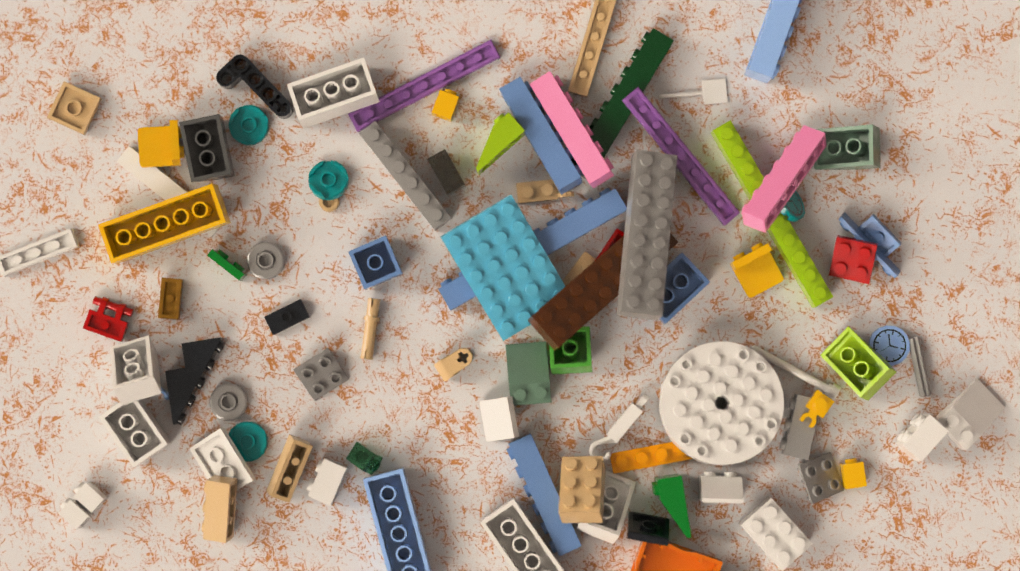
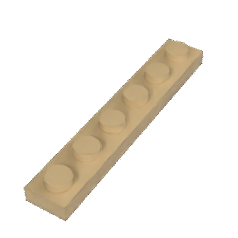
M595 0L569 85V93L587 98L616 0Z

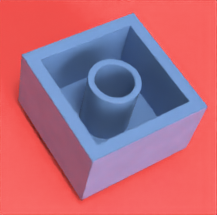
M387 236L348 251L365 290L403 274Z

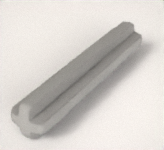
M912 337L909 338L910 353L919 396L931 395L920 338Z

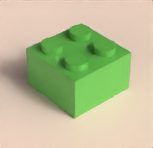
M590 326L579 329L555 351L549 345L552 375L593 372Z

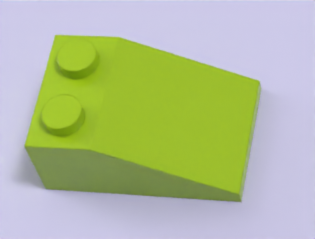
M509 112L506 115L502 113L494 120L495 125L492 127L476 167L479 175L525 136V130Z
M849 326L820 355L860 398L868 401L897 372Z

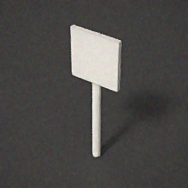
M726 79L701 81L702 91L660 94L659 98L703 95L704 105L728 103Z

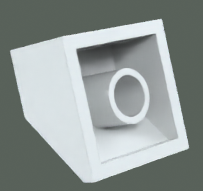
M704 471V475H699L698 499L701 502L744 504L742 477L737 476V472H724V476L716 475L714 471Z

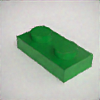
M212 249L207 255L239 281H243L247 276L243 272L245 268L236 261L234 264L228 261L227 258L229 256L222 250L216 251Z

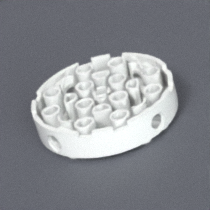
M718 341L697 346L681 356L671 366L662 382L659 396V413L664 429L670 440L679 450L699 462L712 465H731L746 461L759 454L770 444L782 422L784 395L779 378L764 357L744 345ZM718 398L724 399L726 403L724 409L716 407V400Z

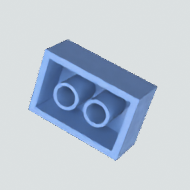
M683 252L667 265L663 314L659 319L663 324L672 319L710 283Z

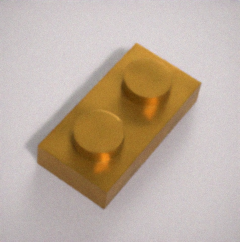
M162 277L158 318L180 320L183 279Z

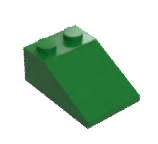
M677 473L654 477L655 482H651L653 494L658 497L687 538H691L682 476Z

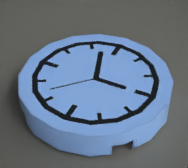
M896 326L878 328L869 339V345L891 366L901 363L910 351L908 336L902 329Z

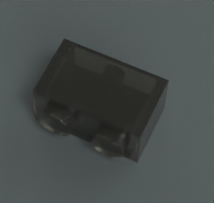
M445 149L427 159L447 196L466 187Z

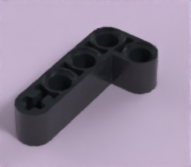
M241 54L234 56L218 71L216 80L224 89L234 88L243 79L279 118L288 119L293 114L291 103L246 56ZM239 61H246V67L244 69H237V63ZM230 74L232 77L231 81L227 84L222 83L223 76ZM254 75L260 76V81L257 84H251L250 80ZM267 90H274V96L271 99L264 97ZM277 101L287 109L285 113L283 111L280 112L281 109L275 104Z

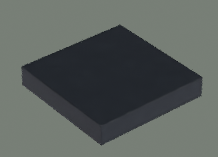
M629 511L627 539L668 546L669 518Z

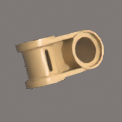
M460 348L435 363L434 367L445 382L468 366L473 360V354L468 348ZM460 352L469 355L467 357L468 362L464 360L459 361Z

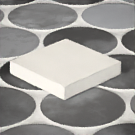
M512 396L479 401L486 441L519 437Z

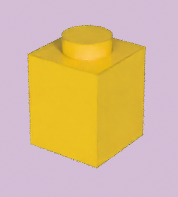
M450 89L440 90L432 110V115L452 122L460 100L456 96L457 93Z
M857 458L845 459V463L840 464L843 488L852 489L867 486L864 463L857 461Z

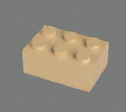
M603 456L562 457L558 511L562 523H603L606 475Z

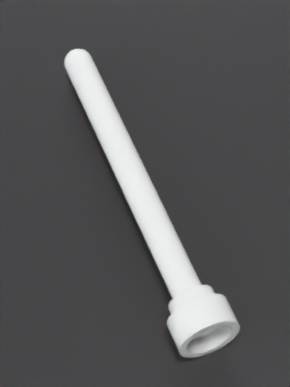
M751 346V349L759 353L766 361L821 389L833 401L839 394L841 386L835 383L827 384L758 346Z

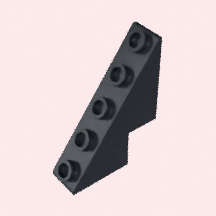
M223 338L182 343L185 368L165 371L173 425H182L187 415L184 413L186 409L194 404L196 400L194 394L197 389L203 387L206 381L204 376L207 370L211 371L216 362L213 360L216 353H221L225 346Z

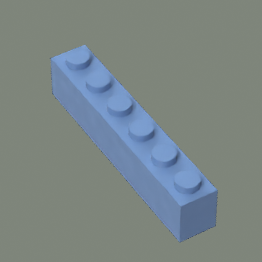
M521 77L499 88L503 99L519 125L525 130L527 139L560 194L562 195L580 185L583 173L578 164L574 166L570 160L573 156L569 149H564L561 145L563 140L558 131L553 132L550 127L553 123L547 114L543 115L540 109L543 107L539 99L532 97L531 92L533 90L528 81L523 82Z
M531 433L508 443L509 448H507V452L511 460L515 459L518 464L515 467L519 478L524 477L527 484L523 486L528 497L532 496L535 502L532 504L536 516L541 515L543 519L540 525L545 535L549 533L552 539L549 544L553 553L557 552L561 556L581 547L572 523H562L558 512V492Z

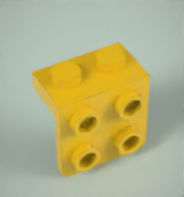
M169 120L170 126L141 127L138 129L139 163L142 168L181 166V158H184V146H180L179 142L182 135L180 126H178V120Z
M761 242L751 247L752 252L747 255L742 252L734 256V262L730 263L749 298L781 283L784 279L770 253L772 249L769 243L763 246Z

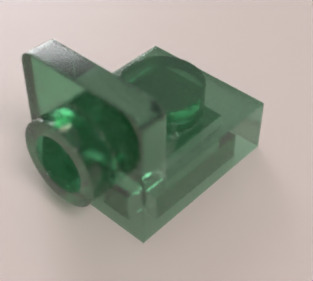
M359 442L355 443L346 457L349 462L371 475L378 470L383 459L380 455L375 454Z

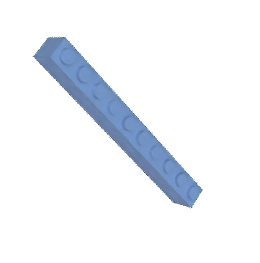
M609 187L599 193L601 197L595 200L589 198L581 203L583 207L575 210V208L568 210L564 213L565 217L560 220L557 217L546 223L548 227L543 230L539 228L533 230L547 256L627 211V207L616 188L611 190ZM462 272L458 273L459 277L452 281L449 278L440 283L442 287L438 289L450 310L476 297Z

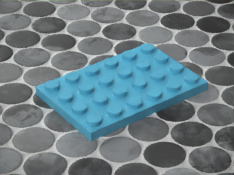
M511 194L440 236L503 341L531 325L528 319L565 287V284Z

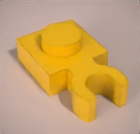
M816 390L805 405L809 409L808 413L802 414L800 421L803 422L806 417H810L811 423L809 427H814L817 415L823 418L835 401L819 390Z

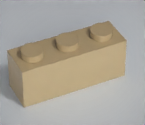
M289 434L266 489L271 497L290 503L313 447L307 440Z
M214 475L204 484L206 497L203 503V512L205 514L201 530L203 532V539L227 543L234 537L237 479Z

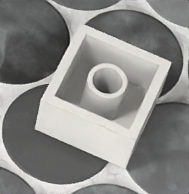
M924 413L916 414L911 419V426L907 430L903 429L896 438L898 440L895 443L910 458L920 462L925 459L948 432L933 416Z

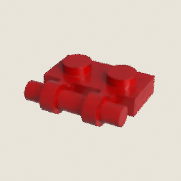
M95 296L92 303L98 305L99 308L97 311L89 309L83 329L123 342L129 323L123 321L122 318L123 315L131 317L134 309L128 308L123 303L111 302L109 298ZM106 309L115 311V317L106 315Z

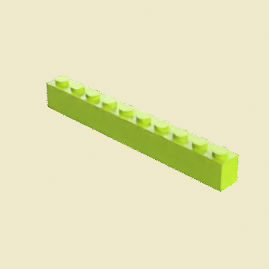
M730 120L714 129L711 135L748 199L751 200L754 191L762 185L764 177ZM779 213L768 229V233L812 308L817 307L833 298V295L787 216Z

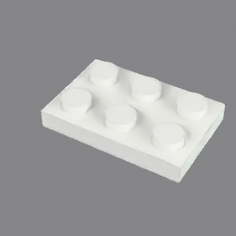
M224 427L189 448L208 479L214 475L236 478L237 490L256 479Z

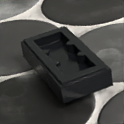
M299 299L264 318L272 334L276 335L310 318L302 300Z

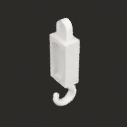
M645 393L635 405L631 403L608 430L606 433L607 437L596 440L590 445V456H597L595 449L598 446L617 443L643 412L640 409L649 399ZM607 452L603 457L604 462L610 459L611 452Z

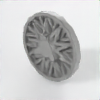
M261 242L250 249L247 255V265L254 276L260 279H271L282 272L285 265V257L278 245L272 242Z
M224 383L218 386L210 397L212 413L224 421H233L240 418L248 406V398L245 391L233 383Z

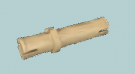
M368 298L367 313L364 316L365 328L361 359L373 360L377 322H380L378 314L381 299Z

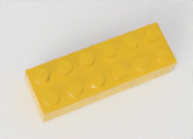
M212 183L98 224L111 263L119 264L230 224L231 221L217 184Z

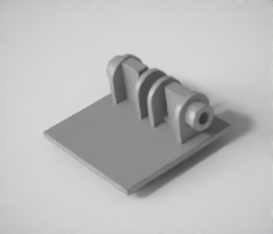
M328 348L293 369L314 401L349 380L334 358L332 351Z
M831 452L807 462L798 463L799 468L797 470L803 478L801 482L805 484L803 487L806 488L808 500L810 499L811 504L844 491Z

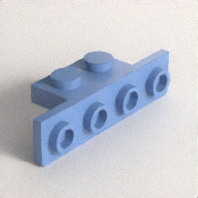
M844 212L839 218L842 228L847 232L850 231L855 236L854 239L877 243L875 261L882 265L883 271L888 276L892 275L893 278H896L900 270L887 256L901 245V242L874 214L858 226Z

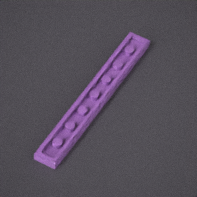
M489 40L379 97V103L350 112L348 115L356 131L360 132L374 121L379 122L501 57L492 40Z
M637 87L627 95L622 102L665 154L677 155L676 168L722 225L728 224L740 213L739 210L640 88Z

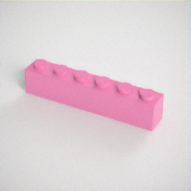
M549 71L530 83V86L587 181L594 189L614 176L611 171L614 167L608 157L606 159L603 158L601 153L604 150L599 142L592 140L591 136L594 134L588 124L583 125L581 119L584 117L579 109L572 107L571 103L574 101L568 91L564 93L561 89L564 84L559 76L556 75L554 77Z
M805 125L799 132L795 133L793 141L789 146L785 147L783 155L779 160H776L769 175L767 174L764 177L762 185L754 191L749 203L743 206L744 225L764 233L768 231L826 148V133Z

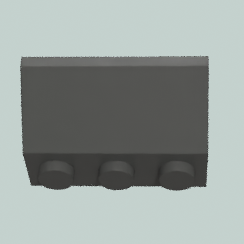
M220 114L179 122L191 182L212 181L235 176L224 121Z

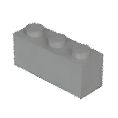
M795 394L794 398L791 397L789 402L790 418L787 417L784 424V429L787 430L785 438L782 437L780 442L781 454L805 460L809 459L816 424L810 428L811 418L806 417L802 422L800 417L802 414L808 413L809 409L805 405L811 397Z

